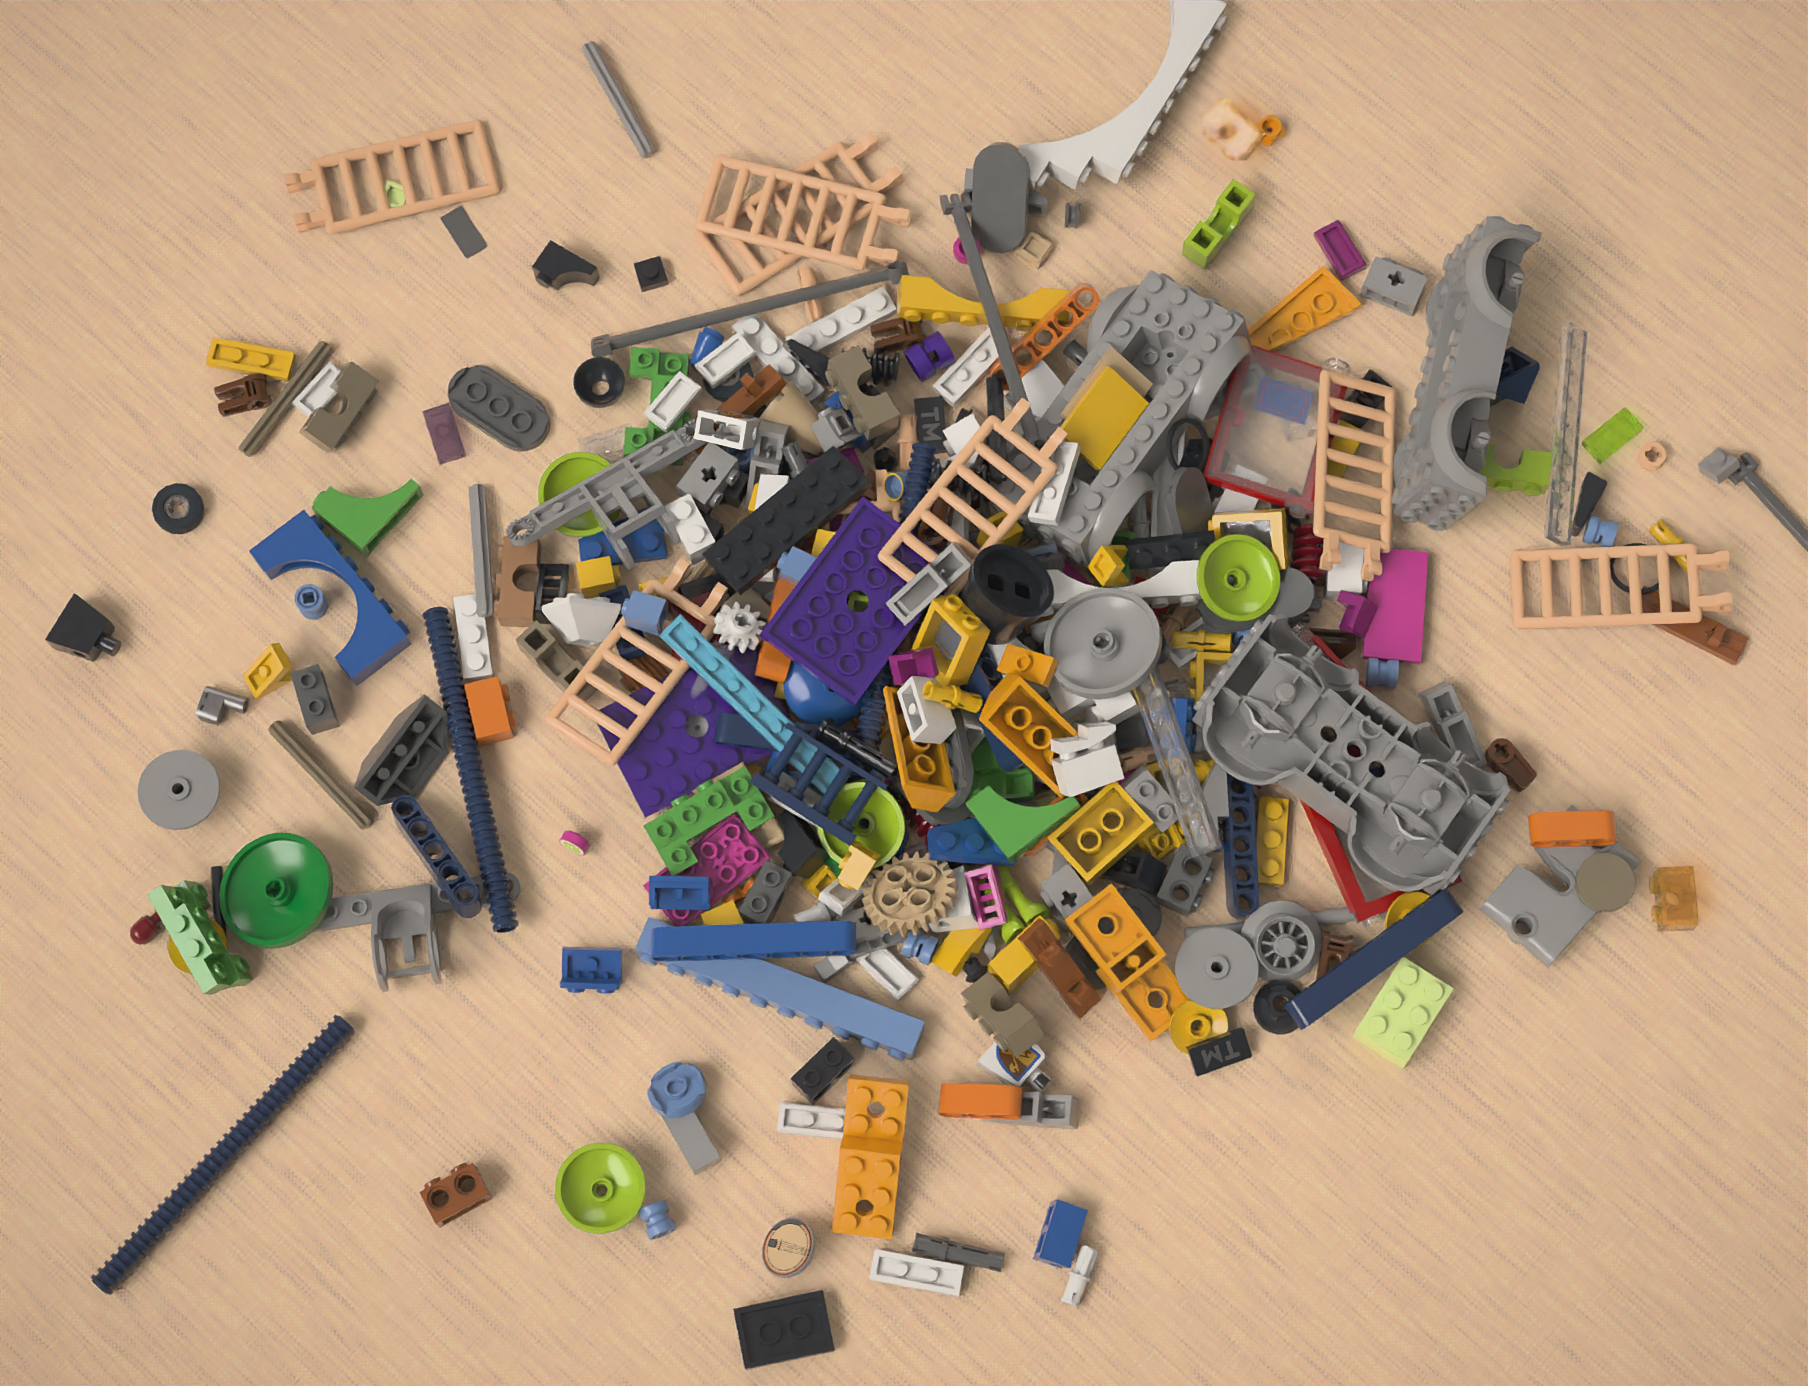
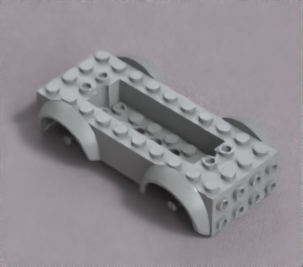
M1487 216L1480 224H1476L1470 234H1466L1464 240L1457 244L1451 254L1448 253L1444 259L1443 270H1446L1445 276L1432 289L1426 306V323L1429 330L1426 346L1429 349L1420 367V372L1423 373L1422 381L1418 383L1414 398L1418 400L1416 408H1413L1409 417V424L1412 425L1411 431L1398 445L1393 458V483L1395 487L1391 503L1395 504L1393 514L1401 516V519L1406 522L1428 524L1430 529L1436 531L1447 530L1486 499L1487 477L1478 472L1485 466L1491 432L1483 421H1487L1489 418V399L1495 400L1513 313L1519 307L1522 280L1525 278V274L1518 264L1522 262L1523 254L1533 244L1540 242L1542 232L1533 230L1531 226L1525 224L1516 225L1507 222L1500 216Z
M1150 270L1140 285L1118 288L1101 302L1089 326L1087 357L1042 417H1034L1040 437L1048 441L1056 429L1065 421L1060 416L1061 412L1110 347H1113L1153 383L1145 394L1149 405L1101 470H1095L1079 455L1058 526L1030 522L1028 514L1031 505L1017 521L1024 529L1022 533L1029 539H1034L1035 537L1042 541L1043 545L1055 543L1057 551L1065 554V557L1076 566L1082 564L1088 568L1101 545H1111L1116 532L1128 520V513L1137 501L1150 489L1154 492L1156 486L1151 477L1167 456L1166 440L1172 425L1184 418H1192L1203 424L1217 393L1225 387L1226 379L1244 357L1248 356L1250 361L1254 357L1243 315L1235 310L1228 311L1221 307L1213 298L1206 299L1198 295L1192 287L1188 285L1183 287L1175 283L1169 275L1165 273L1158 274L1153 270ZM1019 421L1013 430L1026 440ZM1183 423L1177 428L1173 436L1172 448L1188 426H1192V424ZM1006 439L1007 462L1034 482L1040 475L1042 467L1037 463L1029 461L1021 450ZM1007 478L1000 485L990 481V485L1015 505L1026 492L1010 478ZM991 501V505L996 513L1003 511Z
M1269 614L1264 622L1258 619L1193 707L1198 712L1192 721L1202 727L1203 742L1207 752L1224 771L1241 781L1255 785H1268L1277 782L1347 833L1348 849L1353 860L1363 872L1383 886L1406 892L1423 889L1431 896L1439 888L1441 890L1446 889L1450 882L1453 883L1462 871L1461 866L1474 854L1478 848L1476 844L1482 837L1484 838L1492 828L1494 818L1500 815L1509 803L1506 796L1511 789L1508 787L1506 776L1501 772L1493 774L1469 763L1465 760L1467 756L1464 753L1460 756L1462 751L1456 750L1453 752L1435 735L1429 722L1426 721L1415 726L1360 686L1359 671L1354 668L1348 669L1339 666L1323 657L1320 648L1316 652L1317 646L1312 645L1309 647L1291 630L1288 625L1289 618L1284 614ZM1324 727L1333 728L1337 734L1336 740L1333 742L1323 740L1320 734L1321 729ZM1354 744L1358 746L1361 756L1357 758L1350 756L1347 752V745ZM1370 763H1381L1385 768L1384 776L1374 777L1369 772Z

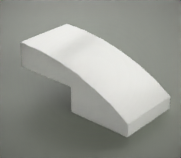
M1106 721L1078 724V736L1050 739L1051 751L1058 754H1067L1086 749L1109 737L1116 731V725Z

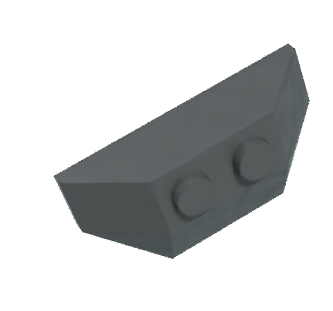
M422 695L398 714L363 760L354 789L376 806L393 803L401 795H409L414 798L448 753L447 712L428 696Z

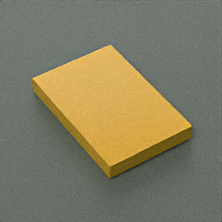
M1105 366L1060 426V428L1068 433L1064 441L1078 443L1081 447L1079 455L1095 470H1101L1149 405V402L1110 366Z

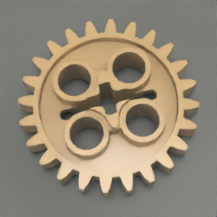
M918 851L915 852L913 858H909L907 853L903 854V860H898L893 856V864L884 863L882 871L873 870L875 879L870 878L866 880L869 887L863 888L865 897L862 898L868 918L871 919L874 926L878 925L882 932L888 928L890 935L893 936L897 930H900L902 937L906 935L908 930H912L914 936L917 935L918 928L921 927L927 932L929 931L928 924L933 923L938 926L937 918L939 916L947 918L946 909H954L955 907L952 900L958 899L956 890L959 887L952 869L950 870L947 862L942 863V861L929 860V852L923 858L920 857Z

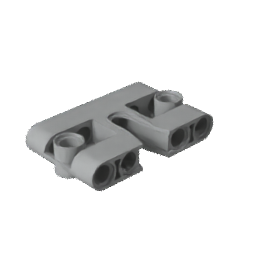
M1571 805L1566 811L1580 810H1578L1574 805ZM1618 842L1604 846L1603 849H1597L1594 846L1535 847L1534 849L1549 869L1566 884L1567 891L1556 890L1545 879L1517 865L1484 902L1480 910L1504 929L1512 942L1525 947L1548 968L1598 912L1583 904L1576 893L1575 877L1582 863L1594 854L1600 853L1618 855L1629 864L1633 871L1641 863ZM1519 922L1526 924L1529 928V934L1518 933L1515 924Z

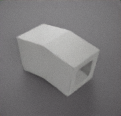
M849 955L826 956L814 965V969L823 982L827 983L852 965L854 961L850 960Z

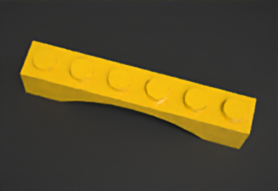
M902 275L898 285L897 317L911 322L924 319L932 320L936 324L958 322L968 327L977 324L988 325L981 303L969 301L950 293L930 277ZM1040 288L1033 294L1017 301L997 304L1004 327H1014L1019 331H1029L1069 293V290ZM1061 311L1057 316V321L1062 324L1068 323L1069 311ZM1044 330L1045 333L1051 334V332Z

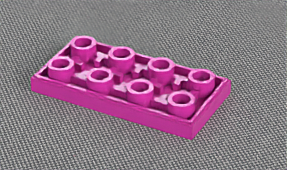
M1391 549L1388 553H1380L1382 574H1374V580L1368 581L1366 598L1377 605L1366 636L1363 638L1362 659L1378 658L1380 661L1386 662L1391 659L1398 660L1399 663L1420 665L1428 552Z
M734 813L690 847L698 862L675 876L710 877L711 908L762 867L765 860L769 861L772 857L752 832L748 830L740 817ZM665 867L655 876L672 875L669 869ZM648 881L647 883H645V884L643 885V887H644V888L647 890V892L649 893V881ZM662 910L674 926H688L701 916L700 914L706 912L704 910Z

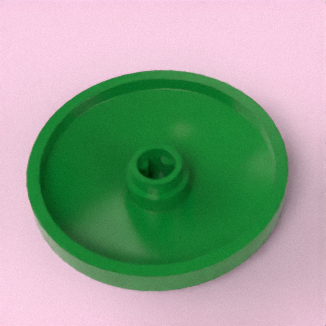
M282 832L261 836L244 846L226 868L219 892L222 916L235 935L253 946L276 949L292 945L308 936L324 918L333 894L332 870L323 852L302 836Z

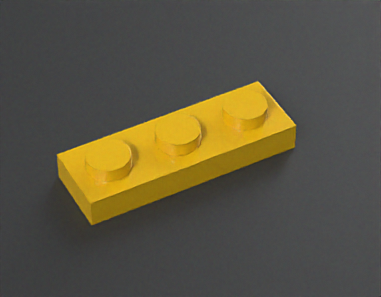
M212 337L206 365L211 368L248 375L261 373L265 374L269 379L288 382L291 378L296 355L290 351Z
M1259 797L1256 834L1259 885L1283 887L1289 799Z

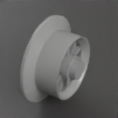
M173 750L163 753L152 760L141 774L137 790L138 801L144 814L156 825L171 830L191 828L204 821L214 810L220 793L218 774L213 765L196 752Z
M1272 901L1259 906L1255 912L1247 917L1240 932V935L1248 941L1256 954L1259 967L1258 977L1269 982H1291L1304 976L1316 963L1322 945L1321 931L1313 915L1301 905L1290 901Z
M1206 928L1192 934L1181 945L1176 956L1175 975L1181 990L1190 1000L1205 1008L1226 1009L1241 1003L1250 995L1258 978V960L1252 946L1241 935L1229 929Z

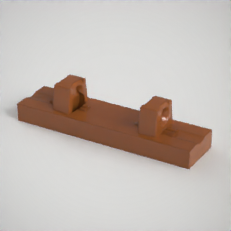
M769 364L753 378L749 373L740 378L739 380L744 386L716 410H725L751 416L782 390L787 383ZM714 422V431L718 430L720 424ZM709 442L705 443L704 445L695 449L694 451L698 455H700V453L703 451V449Z
M1654 591L1642 595L1643 613L1660 612L1658 592ZM1672 600V612L1690 611V608ZM1702 615V620L1698 623L1652 624L1732 665L1736 664L1749 639Z
M1038 918L1018 937L1020 943L1076 1017L1081 1019L1090 1008L1101 1000L1100 996L1043 920Z

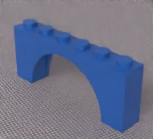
M303 509L250 549L249 552L270 580L292 570L313 568L330 572L349 585L356 597L357 622L349 642L335 656V659L353 683L358 686L411 645L407 636L411 632L401 619L396 622L390 614L393 610L384 598L378 601L373 594L376 589L366 577L362 580L356 574L359 568L349 556L345 559L338 552L342 548L332 535L328 538L321 530L325 527L317 516L313 514L310 517Z

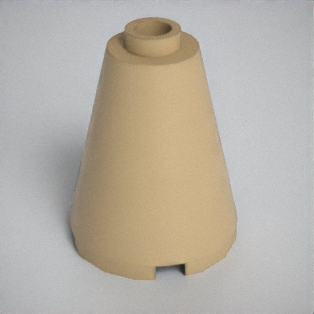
M790 380L781 390L782 393L773 399L759 417L760 422L765 420L789 425L787 442L798 441L801 449L818 456L820 452L825 453L810 427L811 424L819 420L818 412L796 384Z

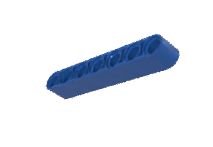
M852 921L675 926L652 929V960L660 962L847 956L857 953L856 923Z

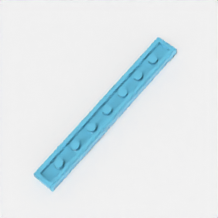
M680 614L659 637L781 753L793 734L785 726L787 722L792 725L794 724ZM803 739L789 762L802 774L818 748ZM826 757L811 783L824 795L840 768L829 757Z

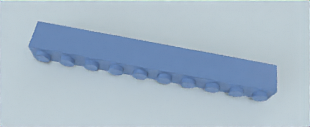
M648 917L635 948L637 955L641 956L640 961L651 966H656L657 963L668 967V972L683 977L686 973L695 977V982L706 987H711L712 984L723 988V993L738 998L741 994L750 998L749 1002L758 1007L766 1008L767 1005L778 1009L777 1013L784 1017L793 1019L796 1015L806 1019L804 1023L813 1028L821 1029L822 1026L833 1030L832 1034L839 1038L849 1040L851 1036L861 1040L860 1045L875 1051L878 1047L889 1051L888 1055L900 1061H904L905 1058L913 1059L925 1029L924 1021L761 959L652 960V929L675 926Z

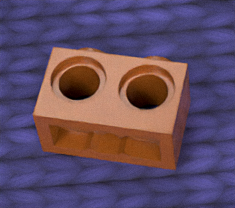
M465 1162L454 1167L451 1170V1175L442 1180L440 1177L430 1180L424 1185L425 1189L419 1192L435 1224L439 1228L493 1199L477 1167L473 1163L468 1165ZM465 1179H475V1188L471 1192L464 1193L461 1191V1184ZM440 1193H447L449 1196L448 1203L443 1207H435V1197Z

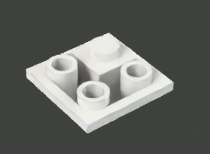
M569 593L566 598H554L553 602L542 605V612L566 643L588 647L602 644L611 632L621 610V604L610 603L609 598L594 597L593 600L584 599V594Z

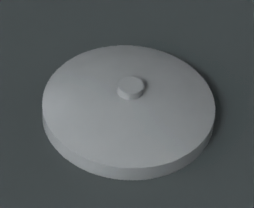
M1118 588L1094 589L1081 593L1069 600L1052 618L1044 640V654L1059 661L1053 674L1054 678L1067 691L1088 699L1117 697L1139 686L1155 668L1162 649L1161 628L1153 610L1139 596Z

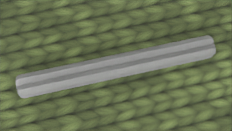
M590 41L582 46L583 54L639 154L644 159L652 156L655 153L654 147L596 43Z
M473 484L469 487L477 615L488 618L494 614L486 489L484 485Z

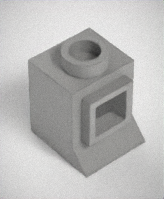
M832 406L817 414L819 420L810 425L825 452L832 446L836 449L843 448L863 435V433L860 434L854 429L843 407L836 411Z

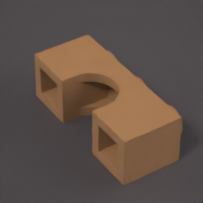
M504 536V544L498 547V562H502V570L496 574V589L500 590L499 600L494 601V617H498L501 626L529 627L536 621L534 614L535 592L519 590L516 587V583L526 573H539L542 548L539 539L526 546H515L510 542L508 536Z

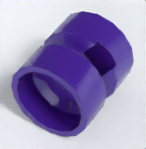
M938 331L924 338L923 345L916 343L903 351L910 367L921 382L934 376L937 368L943 370L956 362L951 349ZM931 351H932V352L934 353V355L936 356V357H934L932 360H931L930 356L928 355V353L931 352Z

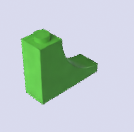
M412 479L396 491L375 498L352 497L330 486L326 491H322L316 496L312 509L320 520L367 557L424 494L420 485Z
M989 785L984 789L979 787L968 796L969 801L965 803L974 818L1011 864L1060 827L1081 808L1074 796L1043 807L1021 806L999 796Z

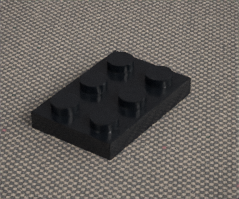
M823 1290L733 1309L745 1370L835 1351Z

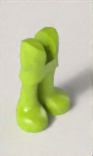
M998 865L1003 894L1006 893L1026 924L1029 926L1039 915L1046 920L1051 914L1049 907L1042 902H1032L1019 888L1018 883L1010 874L1009 867ZM987 878L979 879L980 885L989 882ZM991 888L981 891V896L992 894ZM994 899L986 901V904L992 906L995 905ZM1005 902L1008 923L1002 924V938L1008 945L1027 927Z

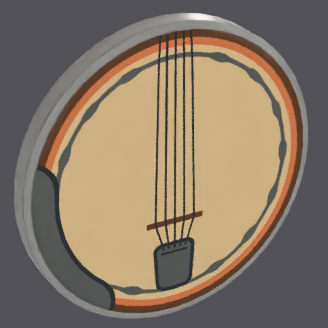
M786 1218L776 1223L767 1233L762 1247V1258L768 1271L781 1278H790L801 1273L810 1263L815 1251L816 1242L812 1228L798 1218Z

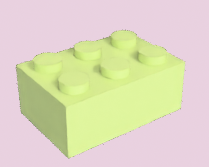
M1402 957L1352 1037L1403 1069L1454 988L1405 957Z

